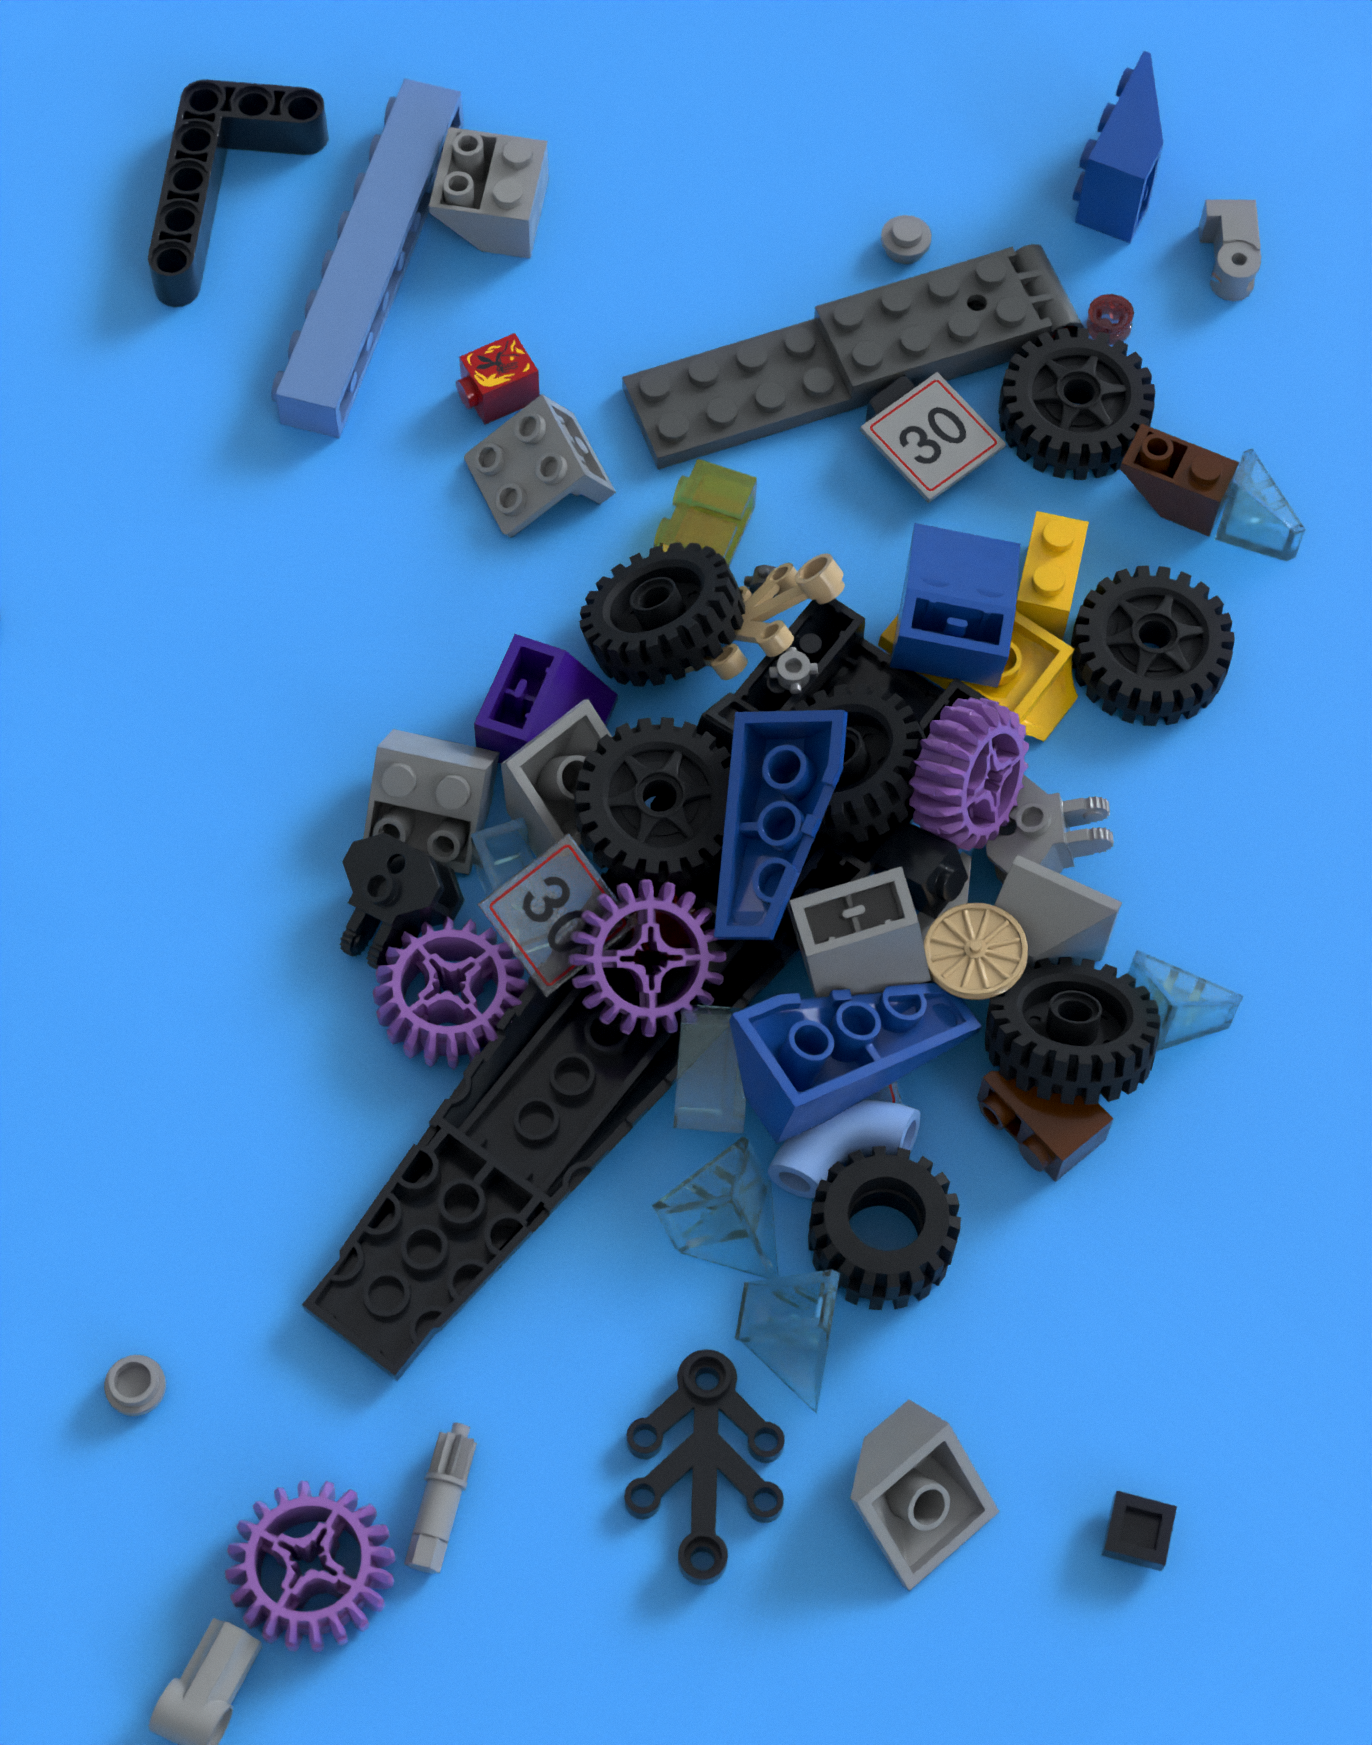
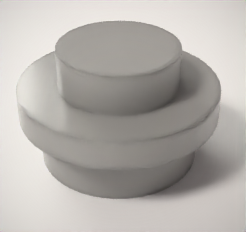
M910 215L897 216L890 219L884 225L881 233V244L890 259L901 264H911L918 261L930 248L931 231L928 225L917 217Z
M143 1355L127 1356L117 1361L108 1371L104 1383L105 1395L110 1405L119 1413L128 1416L144 1415L155 1409L162 1401L166 1391V1378L159 1364L153 1359Z

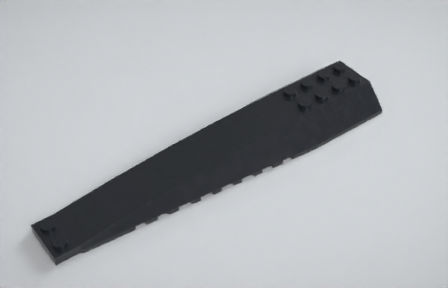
M815 599L812 600L789 627L790 632L794 636V641L790 647H795L797 651L802 652L808 657L810 663H817L818 674H810L809 682L801 689V693L792 694L790 690L785 689L779 684L777 678H770L769 667H777L778 659L786 652L784 651L774 657L766 655L734 694L761 712L795 711L793 706L801 700H804L808 706L815 704L813 694L823 689L829 698L834 696V686L846 684L851 694L854 692L856 683L868 684L872 692L877 686L888 689L891 696L895 693L904 699L906 705L911 707L923 729L926 739L930 734L931 721L940 720L941 711L945 706L952 707L958 698L966 700L970 697L979 700L980 698H986L956 677L946 690L943 691L916 672L889 667L891 656L864 639L865 618L836 599L825 604H818ZM655 796L650 804V809L662 812L670 809L673 804L664 797ZM905 804L909 816L904 821L912 824L915 808ZM892 817L889 818L887 822L890 830L880 836L875 827L869 829V840L857 843L852 834L848 835L847 845L834 846L829 837L825 845L812 843L789 900L870 876L873 870L869 859L897 827L899 822ZM714 865L711 874L702 880L698 876L694 877L689 886L678 888L677 883H673L675 885L673 903L676 904L685 892H691L696 896L694 904L688 911L691 916L702 908H709L712 912L710 919L700 925L703 932L715 928L721 865ZM610 869L606 873H602L597 880L604 892L612 898L616 905L620 904L617 886L622 883H627L632 889L634 898H638V888L632 887V880L624 878L621 883L611 877ZM594 884L590 890L591 895L580 911L589 910L601 918L605 912L598 905L596 898L602 892ZM653 884L654 898H658L659 891H655V884ZM787 907L773 940L718 939L707 943L708 951H723L726 953L725 961H709L708 972L721 974L724 977L723 982L718 985L704 981L701 989L710 993L714 1001L710 1006L699 1003L694 998L691 1000L690 1004L698 1015V1019L694 1022H688L679 1011L675 1012L678 1030L674 1033H668L665 1030L660 1018H656V1032L653 1037L643 1035L641 1018H637L631 1034L620 1032V1021L622 1018V1013L620 1012L608 1025L600 1022V1013L607 1004L602 1001L591 1009L586 1008L582 1001L595 990L593 985L575 988L572 984L573 978L588 973L586 965L575 966L551 986L546 985L534 970L528 979V986L518 998L522 1001V1004L515 1005L512 1009L508 1008L496 1025L498 1039L495 1041L489 1040L480 1055L476 1054L463 1072L464 1078L449 1099H445L429 1121V1128L417 1145L413 1144L340 1249V1259L302 1304L304 1310L398 1381L432 1337L440 1332L721 1035L730 1025L729 1019L731 1015L745 1009L800 951ZM655 910L656 924H659L660 935L664 943L671 948H691L688 937L682 927L668 915ZM637 911L623 917L626 921L625 927L604 943L603 950L621 949L631 942L634 935V924H638ZM581 918L569 921L559 934L560 940L557 944L570 942L572 933L574 931L581 932L585 922ZM621 919L612 927L607 937L623 925ZM594 927L591 928L589 935H591ZM648 941L641 944L643 951H635L634 956H621L619 960L633 961L635 964L643 965L647 975L654 971L651 965H659L660 960H673L675 956L661 955L659 952L651 951ZM580 944L574 949L565 952L552 950L544 963H539L537 969L545 980L551 983L572 966L568 962V956L572 954L586 955L587 945ZM691 966L671 968L664 974L661 981V992L657 993V1004L670 999L682 988L687 980ZM603 968L606 980L612 990L626 1002L639 1006V992L635 991V981L631 973L624 968Z

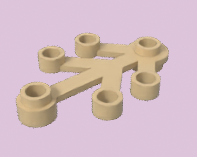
M830 554L818 555L806 562L798 571L791 563L782 564L767 576L766 581L753 595L746 586L739 587L744 599L745 614L742 615L744 622L741 629L734 630L736 634L734 640L757 643L768 657L777 656L788 649L794 641V636L782 620L771 623L763 621L807 599H815L818 604H825L835 599L843 591L845 584L842 581L843 571ZM736 644L724 646L722 648L723 653L716 659L709 656L703 658L706 666L712 667L722 680H729L737 676L748 663V659ZM692 666L685 669V673L694 671Z

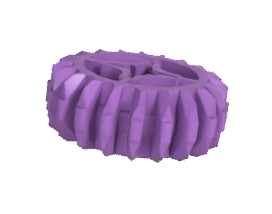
M971 697L968 700L958 698L952 707L945 706L942 709L940 720L931 721L930 734L927 739H921L922 750L919 758L914 760V763L917 765L915 776L909 781V784L914 787V793L909 799V805L915 808L913 813L914 823L926 831L955 843L958 850L982 849L988 840L994 841L996 839L999 827L1007 826L1011 809L1018 806L1016 799L1019 790L1025 787L1022 784L1023 773L1029 767L1024 761V757L1029 750V743L1024 741L1026 728L1020 724L1018 713L999 705V702L986 698H980L979 700Z
M649 879L640 881L638 898H634L632 889L627 883L619 884L617 886V894L620 904L616 905L607 894H600L596 900L605 914L601 918L589 910H585L581 914V919L594 927L591 935L578 931L572 933L571 940L576 943L586 944L587 950L586 955H569L568 962L571 965H586L588 972L573 978L572 984L575 988L593 985L595 990L588 994L582 1003L586 1008L591 1009L604 1001L607 1005L599 1017V1021L603 1024L608 1025L620 1012L622 1013L620 1021V1032L631 1034L637 1018H641V1030L646 1037H653L655 1035L656 1018L661 1019L662 1025L668 1033H674L678 1030L675 1012L679 1011L688 1022H694L698 1019V1015L690 1004L691 1000L694 998L699 1003L710 1006L714 1001L710 993L701 989L704 981L718 985L723 982L724 977L721 974L708 972L709 961H725L726 953L723 951H708L707 943L718 940L714 937L715 928L704 932L700 928V925L710 919L712 912L709 908H702L691 916L688 911L694 904L696 896L691 892H685L676 904L673 903L675 885L670 882L663 883L658 898H654V887ZM655 910L668 915L682 927L688 937L691 948H671L664 943L660 935L659 924H656ZM637 911L638 924H634V935L631 942L621 949L603 950L605 939L612 927L624 916ZM648 941L651 951L659 952L661 955L675 956L673 960H660L659 965H651L654 971L647 975L643 965L635 964L633 961L619 960L621 956H634L635 951H643L641 944ZM691 966L687 980L682 988L670 999L657 1004V993L661 992V981L664 974L671 968ZM603 968H624L631 973L635 981V991L639 992V1006L626 1002L612 990L606 980Z
M447 916L443 922V930L434 931L433 927L424 921L421 926L422 936L417 939L412 934L404 931L403 936H401L403 949L388 947L385 956L389 965L378 966L376 970V979L380 985L376 986L373 990L374 1003L381 1006L376 1011L378 1022L382 1026H389L387 1036L393 1045L404 1042V1054L409 1059L424 1050L425 1063L430 1068L438 1061L439 1056H447L448 1066L455 1070L459 1064L458 1056L468 1054L469 1060L472 1061L476 1054L480 1055V1049L485 1047L489 1040L495 1041L498 1039L496 1033L497 1023L508 1008L512 1009L513 1006L522 1004V1001L518 998L528 986V983L521 979L524 976V965L520 959H512L514 956L513 946L509 941L496 944L497 933L492 927L478 936L476 923L471 918L466 922L462 930L454 929L453 920ZM452 960H453V961H461V962H458V963H450V962H447V961H452ZM421 972L424 975L426 987L417 994L418 1001L408 1007L404 1001L407 989L413 979ZM492 979L497 986V992L490 1006L481 1014L478 1011L475 998L483 992V985ZM450 1022V1023H454V1024H457V1025H456V1026H440L439 1024Z
M301 1481L297 1487L299 1498L289 1500L286 1491L282 1487H277L274 1491V1497L278 1504L277 1507L270 1510L261 1501H256L253 1505V1510L260 1520L257 1525L249 1521H239L237 1530L248 1543L236 1542L229 1544L227 1549L229 1557L240 1562V1564L226 1569L225 1576L228 1583L242 1585L230 1595V1598L236 1608L250 1606L243 1616V1620L248 1628L257 1627L266 1621L262 1636L270 1644L277 1640L282 1632L286 1630L285 1645L289 1651L294 1652L301 1645L303 1635H309L313 1651L321 1652L324 1647V1633L332 1631L338 1645H344L348 1642V1637L343 1627L345 1624L351 1621L362 1632L369 1628V1622L361 1611L364 1606L378 1612L384 1609V1599L372 1589H388L393 1587V1575L379 1568L394 1563L395 1554L392 1548L380 1546L390 1537V1534L385 1524L371 1526L377 1516L376 1509L372 1504L362 1506L355 1511L358 1502V1496L355 1491L349 1489L335 1502V1487L333 1483L324 1482L319 1496L312 1497L309 1483ZM319 1521L316 1528L303 1538H292L283 1534V1532L295 1525ZM343 1530L347 1531L361 1548V1565L356 1579L347 1575L344 1567L334 1561L340 1547L338 1538ZM266 1553L275 1557L277 1563L287 1570L285 1579L281 1584L283 1594L277 1603L270 1599L262 1589L261 1569ZM318 1555L323 1569L327 1570L328 1573L323 1570L318 1572L317 1570L310 1569L303 1577L297 1561L304 1560L311 1563ZM328 1593L340 1599L321 1610L310 1612L295 1611L297 1608L303 1609L310 1598L317 1594Z

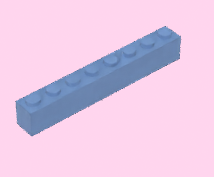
M404 78L397 97L391 96L385 110V127L381 135L375 134L370 145V164L366 173L360 172L356 178L352 208L350 212L344 211L340 217L336 247L334 251L328 250L324 256L321 268L322 281L318 291L311 290L305 306V323L301 331L295 330L292 334L288 349L289 362L284 372L278 371L273 381L271 398L272 401L277 402L281 424L340 438L428 216L429 203L448 127L459 129L463 127L461 91Z

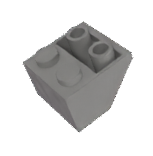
M448 127L429 203V213L482 252L531 258L549 181L547 141Z
M393 729L377 746L363 839L386 833L428 854L434 860L452 868L454 872L469 875L490 810L500 752Z
M902 866L789 900L787 904L788 913L814 998L829 997L832 990L850 989L851 995L883 993L887 986L920 984L931 980L918 917Z

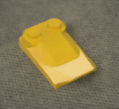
M1016 611L1009 657L998 687L962 682L989 700L999 702V705L1018 713L1020 724L1026 728V735L1044 742L1078 698L1072 677V655L1075 649ZM898 615L881 634L878 646L890 656L893 649ZM916 672L945 690L954 680Z

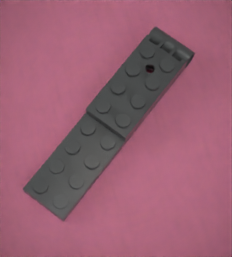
M1030 244L1014 251L1013 247L815 306L814 319L624 376L622 377V389L657 470L866 406L874 396L903 375L915 387L936 372L947 381L1008 362L1015 353L1019 355L1021 347L1028 341L1035 345L1037 336L1048 332L1052 340H1054L1057 329L1068 328L1070 337H1075L1077 329L1084 327L1044 249L1038 244Z

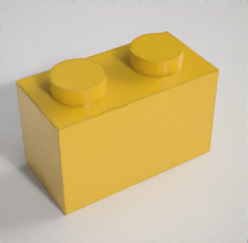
M1036 511L1018 591L1016 611L1063 641L1089 522Z

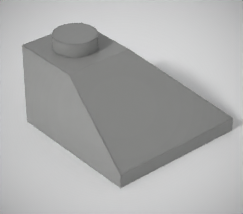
M589 699L582 700L501 763L507 813L536 857H550L564 845H570L575 849L582 844L580 832L577 831L574 809L575 789L580 769L582 770L584 759L590 750H596L598 741L606 734L612 737ZM566 847L556 856H567L572 851Z
M1017 854L994 906L1011 914L1023 928L1028 943L1027 962L1035 968L1036 960L1049 958L1053 965H1057L1059 957H1071L1073 965L1081 966L1083 958L1094 960L1095 962L1102 960L1122 902Z
M906 1401L864 1437L850 1499L902 1586L910 1591L1000 1511L950 1424L913 1401Z

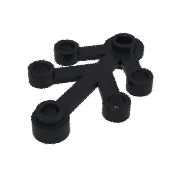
M705 1349L690 1354L681 1363L677 1373L678 1390L647 1418L637 1419L629 1426L627 1430V1447L631 1454L640 1459H650L656 1456L663 1445V1434L693 1409L694 1432L645 1478L641 1477L631 1481L626 1487L624 1495L625 1507L629 1514L638 1519H648L658 1512L661 1505V1497L693 1468L691 1534L686 1536L680 1544L678 1566L682 1575L689 1582L697 1585H709L716 1582L724 1574L727 1566V1547L722 1538L716 1535L717 1470L747 1500L746 1507L749 1515L758 1522L769 1523L776 1520L782 1512L784 1503L781 1489L772 1482L764 1481L718 1434V1410L748 1437L747 1445L750 1455L762 1463L773 1462L782 1454L785 1442L783 1431L778 1425L766 1422L735 1391L737 1373L731 1360L718 1351ZM703 1373H710L717 1378L718 1385L711 1390H703L698 1387L695 1380ZM640 1430H649L655 1434L656 1441L649 1447H640L635 1443L633 1437ZM764 1433L771 1434L775 1437L778 1444L771 1451H763L756 1446V1437ZM640 1489L649 1490L654 1495L653 1503L643 1508L636 1506L631 1500L635 1491ZM760 1493H768L775 1498L777 1505L770 1511H761L755 1506L754 1498ZM704 1551L713 1557L714 1564L710 1569L700 1571L693 1567L690 1560L697 1552Z

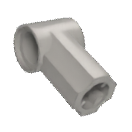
M213 1618L181 1678H174L159 1698L150 1718L149 1730L177 1745H218L232 1717L233 1706L231 1704L262 1648L261 1641L227 1621Z

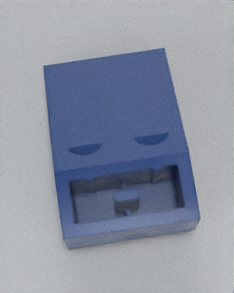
M1143 51L1134 69L1126 67L1116 91V96L1119 99L1116 105L1111 103L1106 105L1099 121L1097 131L1101 134L1098 140H1088L1079 162V168L1086 171L1081 173L1072 196V200L1079 202L1075 223L1131 243L1149 207L1164 143L1151 53Z
M915 523L889 667L949 679L956 677L960 681L997 688L1010 651L1016 612L1020 544Z

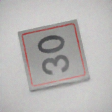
M938 372L860 426L859 430L928 503L1006 446V443Z

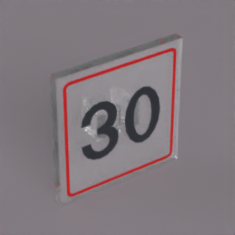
M566 834L477 905L543 994L548 996L586 966L571 965L568 962L569 955H586L587 950L586 944L576 943L571 940L572 933L578 931L591 935L594 927L581 919L583 911L589 910L601 918L605 912L596 900L600 894H607L616 905L620 903L570 834ZM629 915L624 916L612 927L605 939L603 950H606L634 927L635 923Z

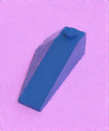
M845 710L735 712L714 931L715 938L719 940H773L843 770L848 716Z
M936 983L887 986L883 993L851 995L850 989L832 990L829 997L800 999L799 993L779 994L735 1012L729 1019L745 1098L776 1144L825 1123L979 1033L982 1025L962 998L949 994Z

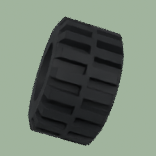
M872 1146L871 1156L864 1158L861 1150H857L848 1154L846 1166L837 1161L829 1169L827 1181L821 1179L816 1189L815 1199L812 1202L808 1233L809 1251H814L812 1263L817 1273L826 1271L825 1284L833 1292L837 1291L841 1286L847 1290L845 1300L854 1305H857L859 1298L863 1297L870 1299L869 1309L882 1310L883 1303L886 1300H892L894 1309L907 1307L911 1295H914L920 1301L930 1294L932 1284L939 1286L946 1275L948 1265H951L961 1226V1217H957L960 1206L956 1193L947 1194L950 1181L943 1172L935 1177L931 1174L933 1162L924 1156L921 1157L918 1163L909 1160L911 1150L898 1147L897 1155L894 1156L886 1155L885 1146ZM886 1206L894 1208L907 1216L913 1223L918 1237L910 1245L899 1250H877L864 1244L854 1234L849 1220L865 1208Z

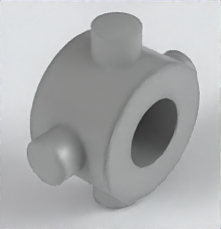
M789 647L778 659L777 667H769L770 678H777L779 684L785 689L790 690L792 694H799L802 691L801 689L809 682L810 674H818L817 663H810L808 657L802 652L797 651L795 647Z

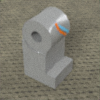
M1205 200L1198 230L1200 243L1214 244L1215 264L1210 279L1211 288L1217 296L1224 300H1243L1253 291L1255 276L1261 264L1256 200Z

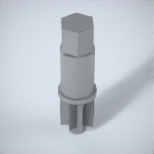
M453 1423L451 1432H439L430 1468L425 1476L427 1484L404 1562L405 1565L415 1570L431 1574L440 1573L462 1491H466V1482L477 1445L474 1439L468 1438L470 1427L467 1425Z

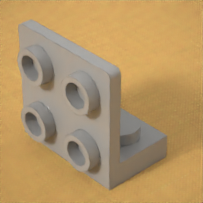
M543 394L487 436L464 456V460L502 533L508 537L515 536L569 493L575 496L582 494L598 504H602L616 493L574 413Z

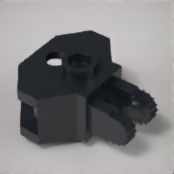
M386 833L354 841L342 863L353 892L348 903L356 908L346 925L345 932H343L340 938V949L352 957L361 955V952L365 951L368 942L374 936L380 922L383 921L373 939L372 946L369 947L368 957L366 958L368 960L367 964L377 970L378 966L389 965L385 956L388 947L401 949V936H403L404 931L417 938L424 921L428 922L432 927L443 924L447 916L454 921L465 901L454 870L434 860L428 854Z

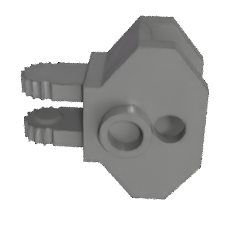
M1023 774L1022 784L1025 787L1019 790L1016 799L1018 806L1011 809L1009 823L1007 826L999 827L998 836L994 841L988 840L986 843L987 857L995 865L997 879L1002 884H1004L1017 854L1060 874L1064 868L1075 867L1074 858L1106 852V850L1113 847V833L1110 832V829H1106V827H1092V829L1086 828L1070 831V827L1086 825L1091 822L1097 823V821L1107 819V816H1110L1109 801L1106 798L1103 799L1096 796L1062 801L1060 793L1047 794Z

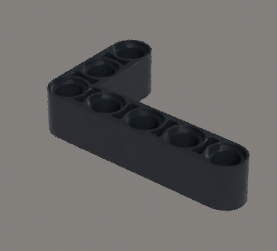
M208 79L194 81L184 88L180 97L148 253V264L155 294L163 304L172 307L185 306L193 302L200 292L227 150L236 149L297 155H311L321 151L326 146L329 138L324 99L318 92L305 87Z

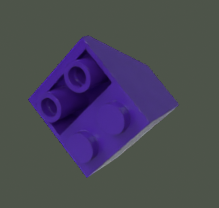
M514 634L474 722L476 747L500 752L498 763H502L582 700L589 699L604 725L607 726L618 701V694L566 650Z

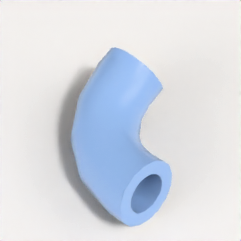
M864 1099L825 1123L786 1139L776 1152L768 1168V1174L785 1191L803 1198H815V1192L821 1179L827 1181L829 1169L837 1161L842 1165L847 1163L848 1154L861 1150L864 1157H870L872 1146H885L886 1155L896 1156L898 1147L912 1151L919 1131L920 1111L904 1104Z

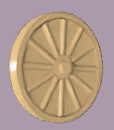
M966 903L948 909L934 920L924 940L930 977L944 991L964 999L982 1000L1006 992L1017 983L1027 964L1028 943L1023 928L1011 914L990 904Z

